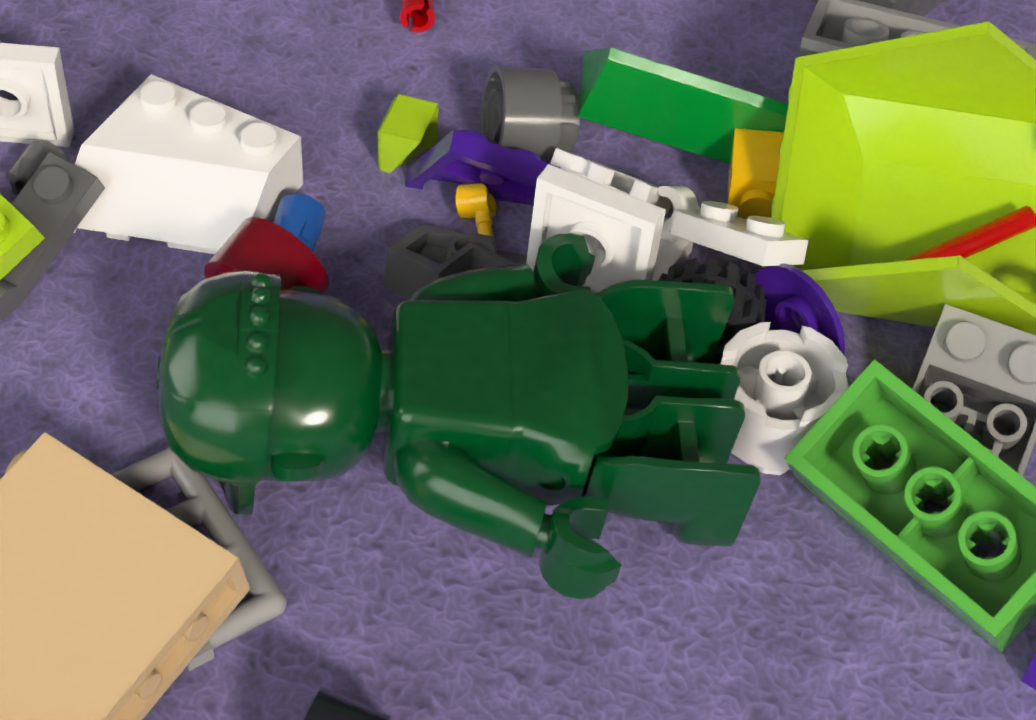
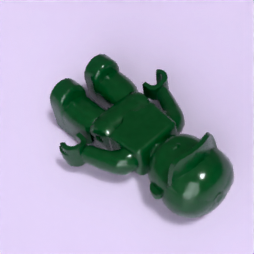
M572 233L556 234L547 238L539 246L533 272L528 264L480 268L436 279L417 290L409 300L398 304L394 311L388 350H381L373 326L362 313L347 302L336 297L323 295L316 289L305 286H293L288 290H281V277L276 274L251 271L224 273L202 280L180 297L166 325L161 355L158 357L156 388L159 390L160 422L169 448L191 470L223 482L226 500L233 514L252 515L255 485L260 480L283 482L320 481L343 475L356 466L369 452L375 433L383 432L384 473L386 479L391 484L399 486L409 502L431 517L526 556L532 557L534 547L542 549L539 560L542 577L552 589L571 598H593L618 578L622 565L608 550L592 540L600 539L608 512L633 519L669 522L676 539L684 544L731 547L737 539L761 481L760 472L757 467L727 464L745 419L743 403L734 400L740 384V372L737 367L732 365L712 364L734 304L733 289L727 285L630 280L609 286L595 295L591 293V287L583 285L586 282V278L592 272L596 256L589 253L584 236ZM547 505H558L553 509L552 515L545 513Z

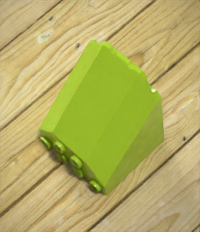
M990 21L796 57L792 84L788 92L789 104L784 137L780 145V163L775 196L771 203V218L786 223L784 232L808 239L804 264L791 266L806 273L823 289L836 312L936 328L945 304L1036 335V227L965 259L959 255L901 261L1024 206H1029L1036 215V59Z

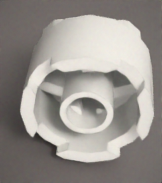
M761 322L740 330L725 345L721 364L735 366L740 372V384L734 400L742 402L745 408V419L731 453L747 464L754 465L761 473L781 475L787 472V470H791L784 460L785 456L849 387L846 377L848 363L846 357L832 340L810 327L802 325L799 334L788 330H769L771 322Z

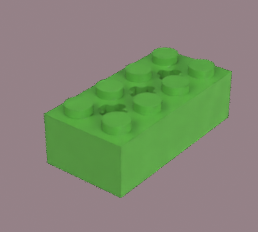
M874 359L785 456L784 460L799 482L1002 653L1036 616V487ZM879 457H883L888 461L897 459V462L888 469L882 468L877 470L874 465L875 460ZM930 498L939 503L948 499L950 506L943 512L935 511L928 514L924 504ZM1001 539L1004 540L1001 542L1004 549L1001 555L998 557L989 555L984 559L981 558L977 548L979 543L984 540L987 544L993 546Z

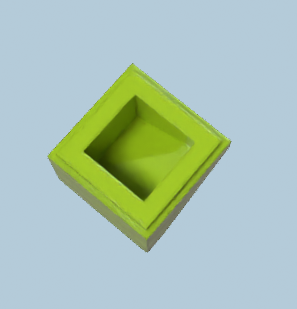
M398 94L394 98L378 129V168H380V171L391 173L396 167L437 144L439 103Z

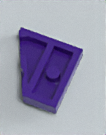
M454 129L409 166L405 187L423 189L424 184L430 179L460 183L459 185L482 183L485 184L488 193L495 200L534 205L537 178L550 163L541 161L540 156L532 151L524 149L511 150L488 142V138L479 132L472 130L458 131Z

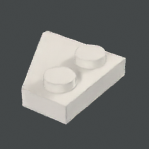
M558 148L555 149L550 164L666 209L665 215L670 209L672 202L669 198L658 195L659 186Z

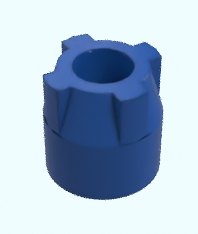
M290 194L280 200L273 223L292 233L314 252L325 221L326 211L321 203L314 198L302 194Z

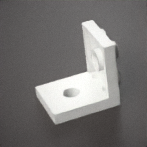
M0 43V90L10 92L19 99L8 100L0 96V141L31 144L32 141L40 139L56 146L70 147L74 126L59 47Z
M550 164L546 166L537 178L526 261L532 272L539 246L547 238L556 234L567 233L584 236L589 253L596 257L592 272L586 278L583 286L591 287V293L596 295L603 289L630 280H658L662 273L668 274L670 266L676 263L680 266L683 265L692 251L693 242L671 235V232H662L666 209Z

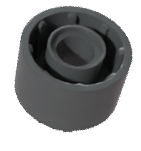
M494 65L488 73L482 96L481 134L488 138V142L498 141L499 146L511 150L524 149L532 151L540 156L541 161L550 163L556 148L572 152L576 144L580 117H578V92L569 81L559 80L557 73L553 69Z

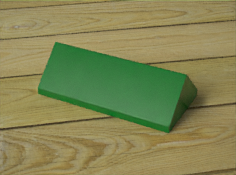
M612 47L585 51L582 61L578 117L727 164H730L735 128L775 132L785 131L788 111L787 103Z

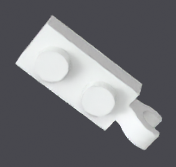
M659 187L658 195L669 198L673 204L672 216L664 218L662 232H671V235L761 266H778L782 263L788 265L804 264L808 239L784 232L785 222L763 216H748L746 220L737 217L738 207L715 201H702L700 208L695 194L688 187Z

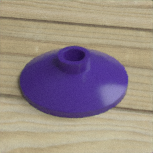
M783 263L778 266H766L754 275L756 277L755 285L762 284L765 290L766 310L764 322H771L769 330H788L800 334L802 325L807 326L832 340L844 355L845 340L839 316L829 297L810 276L794 266Z

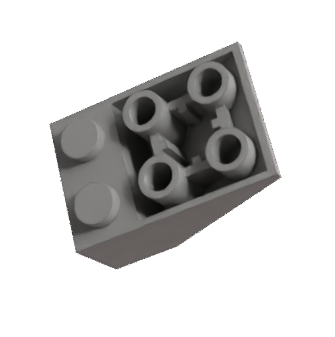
M945 304L913 390L1023 477L1036 442V335ZM897 459L885 460L882 468L888 469L897 462ZM932 498L929 499V501L935 502L945 507L950 506L948 499L941 503L935 501Z

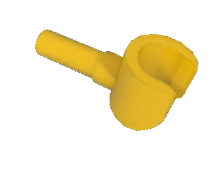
M485 184L459 185L456 189V208L459 217L462 220L476 219L478 234L494 236L491 218L497 213V203L494 197L488 193Z

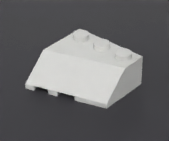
M151 74L80 147L74 165L97 176L105 189L77 228L105 232L107 238L129 241L131 237L167 242L168 247L216 254L246 218L258 217L272 221L276 215L280 200L287 195L295 194L303 185L301 136Z

